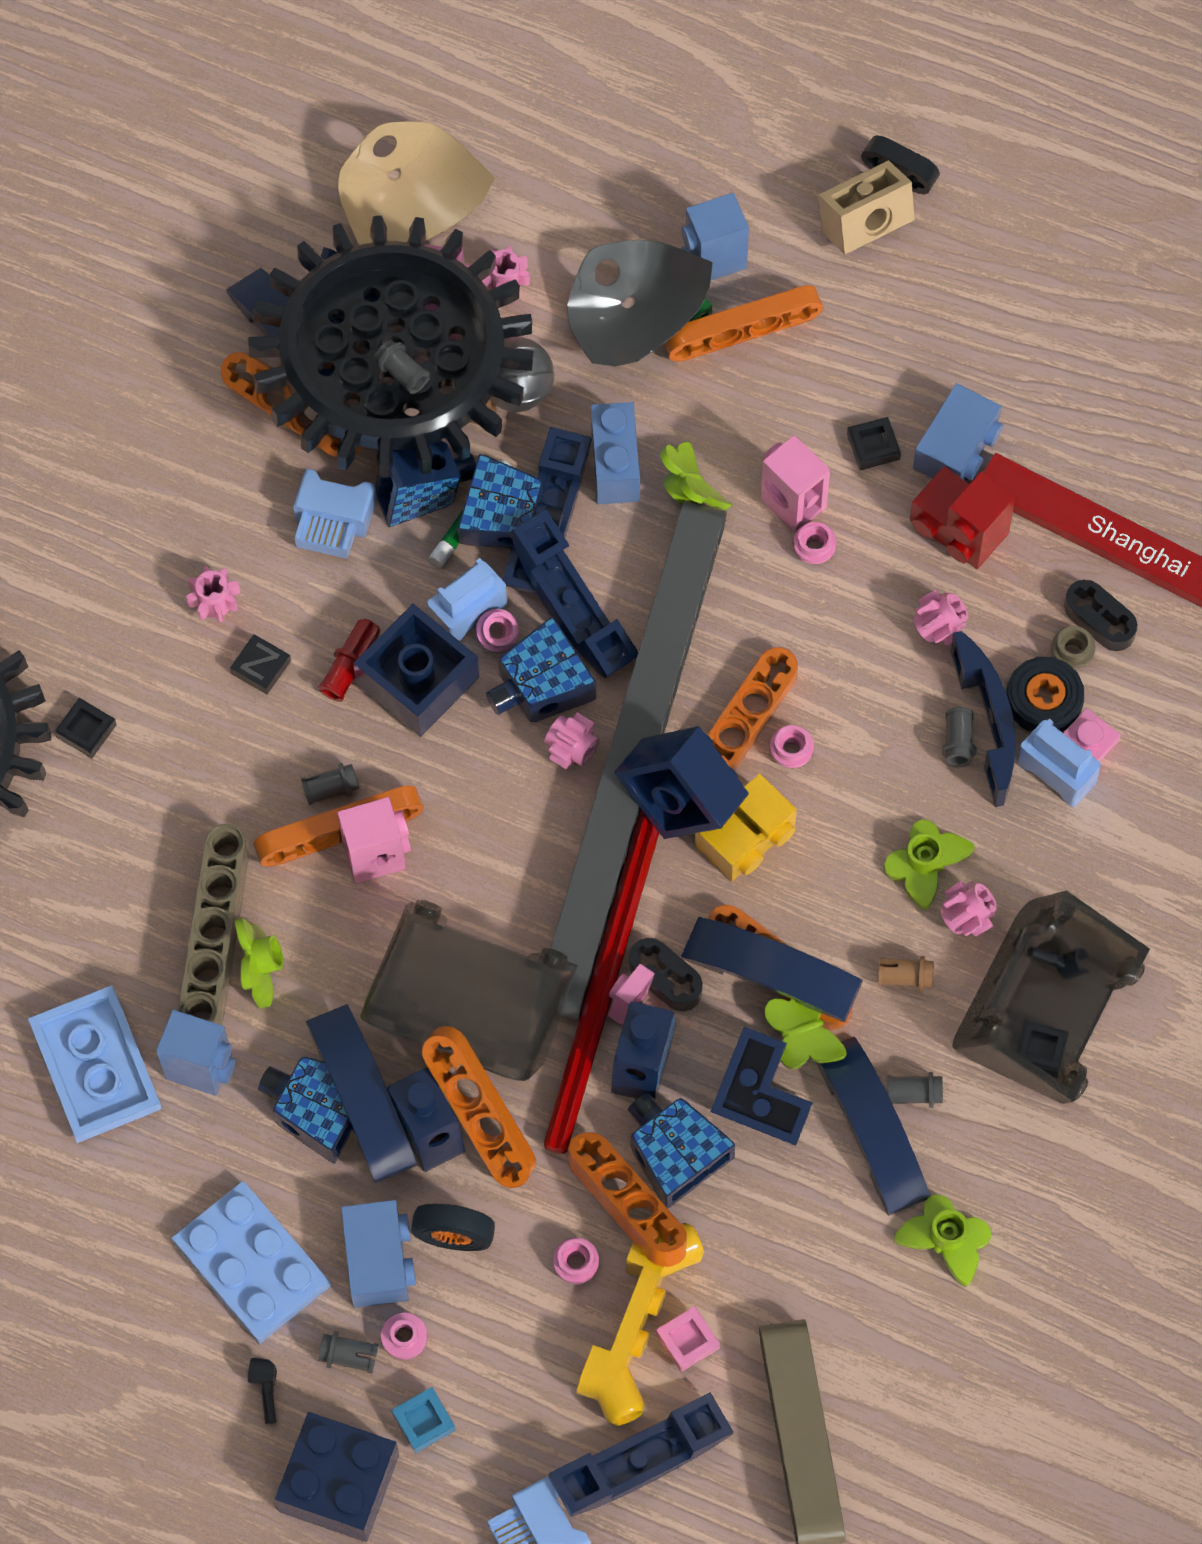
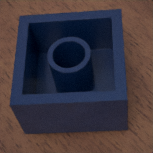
M414 603L353 663L356 684L420 738L479 678L478 656Z
M699 726L642 738L614 772L663 839L721 829L749 794L739 781L736 772L728 766L714 747L711 738Z
M308 1412L275 1497L278 1511L367 1543L399 1458L397 1442Z

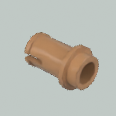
M920 956V960L880 957L878 986L918 987V990L922 992L924 987L933 988L934 961L925 960V956Z

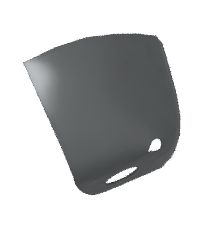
M650 240L613 242L591 249L579 267L567 304L568 321L571 331L591 363L616 367L638 362L666 343L700 310L710 288L713 262L680 248ZM603 260H613L619 268L617 280L608 286L599 284L594 275L596 266ZM630 296L635 298V304L632 307L625 308L622 306V302Z

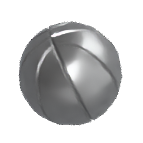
M520 336L504 338V347L534 351L532 371L502 368L501 378L524 387L523 401L520 406L507 403L493 396L490 399L494 405L512 412L527 411L541 403L550 393L554 381L553 363L547 351L537 342Z

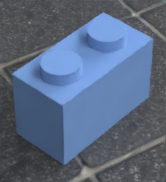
M734 192L686 208V225L681 227L685 246L681 247V249L713 262L711 280L747 269L749 226Z
M956 383L915 449L913 469L933 478L945 466L964 481L966 478L972 481L982 465L983 457L980 454L986 445L993 447L1002 432L1004 425L999 422L1001 405Z
M634 402L591 405L597 504L640 502V472Z
M172 1010L156 1050L166 1080L216 1096L221 1083H229L236 1063V1059L232 1058V1044L228 1042L224 1026Z
M396 1200L341 1207L350 1290L354 1308L409 1301L407 1286L416 1285L413 1258L404 1259L402 1242L411 1241L408 1214L398 1213Z

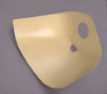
M389 122L380 124L372 129L345 161L338 177V193L344 213L358 245L372 243L370 228L373 216L382 215L387 226V241L408 242L409 228L415 217L424 218L426 230L424 242L469 216L485 199L496 177L459 141L440 127L429 122ZM388 135L395 137L396 146L390 154L383 157L374 155V145L380 138ZM399 168L401 171L400 177L395 180L389 179L387 176L388 172L390 173L392 170Z

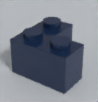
M744 1026L710 1112L796 1146L813 1102L771 1086L787 1043Z

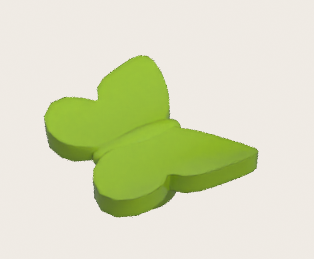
M689 441L679 444L676 448L667 444L661 450V461L671 471L663 479V485L674 500L682 505L684 501L690 502L691 500L700 504L704 502L712 507L728 510L733 505L703 480V476L699 474L692 444Z
M919 820L913 824L910 830L908 848L895 850L887 856L884 864L885 873L891 880H905V890L908 896L920 909L927 910L932 905L936 895L938 872L943 871V866L958 863L974 853L975 845L971 841L953 833L939 834V830L933 822Z
M244 918L236 919L235 927L245 955L241 961L242 988L244 990L252 988V997L258 1008L270 1007L274 996L270 973L282 970L284 966L281 945L274 935L266 937L265 932L260 926L254 923L250 924Z
M775 998L768 1001L765 1007V1019L773 1030L782 1033L784 1038L782 1041L787 1043L780 1061L785 1068L792 1070L800 1068L806 1063L808 1058L817 1063L839 1061L846 1057L847 1052L841 1041L829 1030L822 1027L821 1013L804 1007L801 1002L792 998L790 1001Z
M936 1194L928 1197L925 1201L923 1216L917 1215L912 1217L896 1232L894 1242L907 1248L934 1249L936 1253H941L953 1277L962 1286L967 1287L972 1282L978 1266L979 1254L977 1250L987 1246L991 1239V1229L984 1220L975 1217L965 1218L962 1213L955 1210L954 1205L946 1196Z

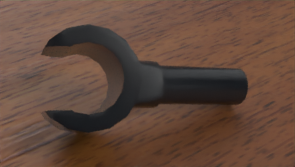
M1030 947L1028 950V957L1056 966L1058 973L1065 980L1089 973L1088 969L1082 968L1079 964L1080 960L1089 957V953L1084 948H1077L1064 954L1052 953L1036 947Z
M251 1358L248 1383L262 1385L261 1394L265 1424L276 1423L273 1393L277 1368L269 1359Z

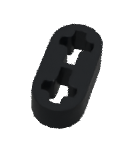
M873 136L861 154L862 161L869 169L889 160L912 182V192L917 194H928L940 176L939 169L931 160L884 136Z
M1079 580L1070 585L1064 603L1065 612L1069 618L1079 627L1087 630L1098 643L1108 650L1121 651L1130 647L1135 639L1138 626L1133 613L1092 580ZM1087 596L1093 598L1091 607L1087 604L1081 608L1076 605L1078 597L1081 599ZM1120 623L1125 625L1124 634L1121 632H1117L1114 635L1109 633L1110 624L1113 626H1117Z
M655 938L640 939L633 944L629 953L631 973L641 964L640 955L642 953L648 957L653 953L657 954V965L663 971L660 972L651 964L645 966L655 973L649 988L652 993L677 1011L691 1010L698 1005L702 997L703 983L701 976L694 968L663 942ZM668 978H673L681 985L686 981L691 982V995L688 996L684 992L678 996L674 995L675 985Z

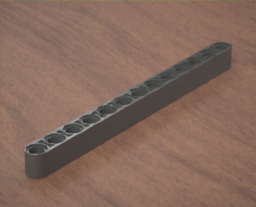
M684 501L539 985L535 1010L577 1021L580 1019L641 810L614 772L642 738L665 733L723 535L727 511L688 501Z

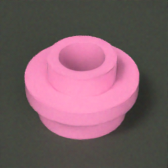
M807 523L800 527L794 536V551L806 563H824L835 553L836 536L823 523ZM811 541H818L822 544V547L820 549H811L807 544Z
M492 609L480 616L476 623L475 634L479 644L484 649L499 653L510 649L516 643L519 635V626L515 617L508 611ZM492 623L499 624L502 627L503 635L500 639H495L490 635L489 628Z
M796 725L784 726L778 729L771 738V756L783 767H801L813 755V739L809 732L802 727ZM793 743L800 750L796 753H788L784 750V746Z
M583 1238L567 1239L560 1243L554 1252V1270L565 1282L571 1284L587 1282L598 1270V1252L592 1243ZM578 1255L585 1260V1263L581 1268L574 1269L567 1263L569 1258Z
M399 1313L390 1317L383 1325L381 1331L382 1345L385 1351L394 1358L401 1360L414 1358L424 1350L427 1344L428 1334L426 1326L416 1315ZM402 1328L410 1329L413 1333L412 1338L406 1342L398 1341L395 1337L397 1331Z

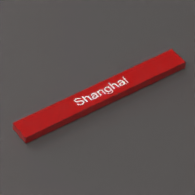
M995 452L983 473L1016 496L1014 513L1202 607V556Z

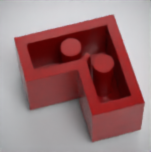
M943 466L912 501L910 521L922 536L928 539L934 538L944 545L948 553L955 560L963 564L967 562L978 570L1009 534L1016 496L982 471L969 484Z

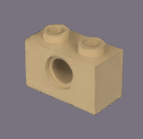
M889 160L818 195L822 233L844 254L850 253L915 220L912 182Z

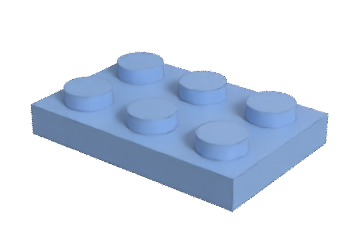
M113 985L28 1018L77 1143L162 1109Z
M244 1180L172 1237L176 1247L259 1345L331 1287L327 1277Z

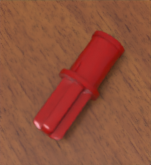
M366 618L358 620L343 647L335 650L334 656L336 659L322 683L318 686L319 691L324 696L337 702L344 700L345 694L355 678L353 663L377 640L380 634V627Z

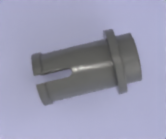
M393 340L385 342L375 355L378 369L382 372L388 371L411 394L420 391L427 384L430 372L421 367L405 352L406 347L403 343H395Z
M954 707L946 711V743L942 746V755L946 757V762L952 766L969 765L977 753V747L972 744V720L974 714L969 708Z
M338 763L339 768L301 778L308 804L312 805L315 802L347 793L348 797L352 796V791L360 789L353 765L344 766L343 763Z
M929 1072V1076H888V1096L892 1104L929 1103V1108H934V1103H943V1077L933 1076V1072Z
M334 1331L333 1335H323L318 1361L327 1363L326 1368H331L332 1364L373 1373L375 1360L357 1357V1354L377 1357L379 1344L339 1337L338 1331Z

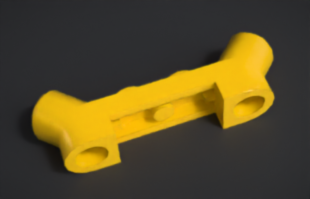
M684 1222L681 1224L687 1233V1254L679 1264L670 1267L655 1265L648 1260L634 1242L627 1256L626 1273L639 1277L611 1351L595 1345L592 1346L576 1392L579 1395L597 1400L609 1424L621 1426L637 1419L643 1413L645 1403L632 1377L629 1366L633 1356L640 1359L644 1353L650 1332L643 1329L649 1314L657 1316L666 1294V1290L660 1288L663 1278L699 1263L704 1255L701 1240L695 1228ZM656 1230L658 1234V1244L664 1242L659 1237V1230Z

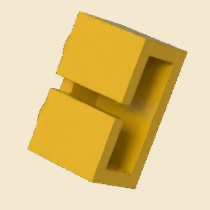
M760 773L745 786L749 793L721 829L695 833V847L731 882L741 873L745 876L752 873L764 859L763 854L774 844L777 847L782 846L792 837L796 830L794 826L796 824L797 809Z

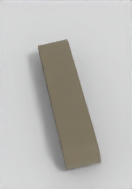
M220 824L213 827L205 839L178 1006L179 1012L191 1016L198 1011L210 1012L212 1015L208 1021L222 1026L237 938L235 920L240 919L249 861L245 837L239 828L231 824ZM231 844L237 847V850L229 856L217 854V850L224 845ZM227 886L231 888V891L224 897L216 898L210 895V892L215 887ZM212 927H220L225 930L222 936L217 939L210 940L203 937L204 933ZM205 969L218 971L217 976L211 981L203 982L196 979L197 975Z
M806 1320L759 1326L763 1362L796 1544L845 1543L843 1517Z

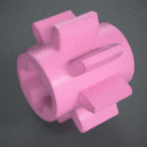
M511 246L506 250L495 251L490 249L496 255V265L494 271L482 280L488 290L514 279L517 280L519 285H530V273L526 271L528 268L526 256L518 258L512 252Z
M206 566L203 570L204 573L199 575L197 579L191 577L188 579L190 589L193 591V593H189L186 596L188 607L194 608L198 606V615L201 621L206 617L217 618L219 622H223V616L229 610H238L237 600L233 596L241 593L238 581L228 583L229 576L226 568L218 572L210 570Z
M936 589L919 599L921 606L916 609L917 614L914 616L917 631L928 642L935 641V643L943 641L948 646L952 643L953 633L962 631L961 629L966 627L965 622L968 620V612L964 603L954 593L947 594L944 592L939 595Z
M578 712L573 718L569 717L567 719L563 715L559 716L550 727L544 743L551 747L548 751L551 753L549 759L566 770L571 763L584 766L594 754L599 743V738L593 735L595 723Z
M961 880L944 891L948 899L943 902L941 915L945 924L952 932L956 934L963 933L965 936L972 933L977 937L993 927L990 918L995 916L994 912L997 909V905L992 893L983 884L977 883L974 885L971 881L965 885Z

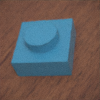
M433 1387L391 1410L392 1415L415 1454L456 1431L455 1425Z

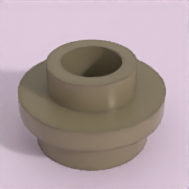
M1069 626L1061 629L1054 636L1051 646L1053 657L1067 662L1073 669L1082 668L1089 664L1094 657L1096 648L1092 635L1079 626ZM1076 645L1080 648L1081 652L1072 654L1067 652L1065 647Z

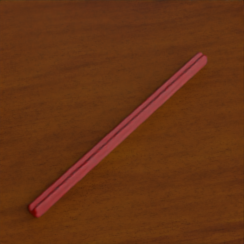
M642 809L636 823L544 1139V1148L557 1154H565L569 1148L612 999L609 993L619 975L659 836V832Z

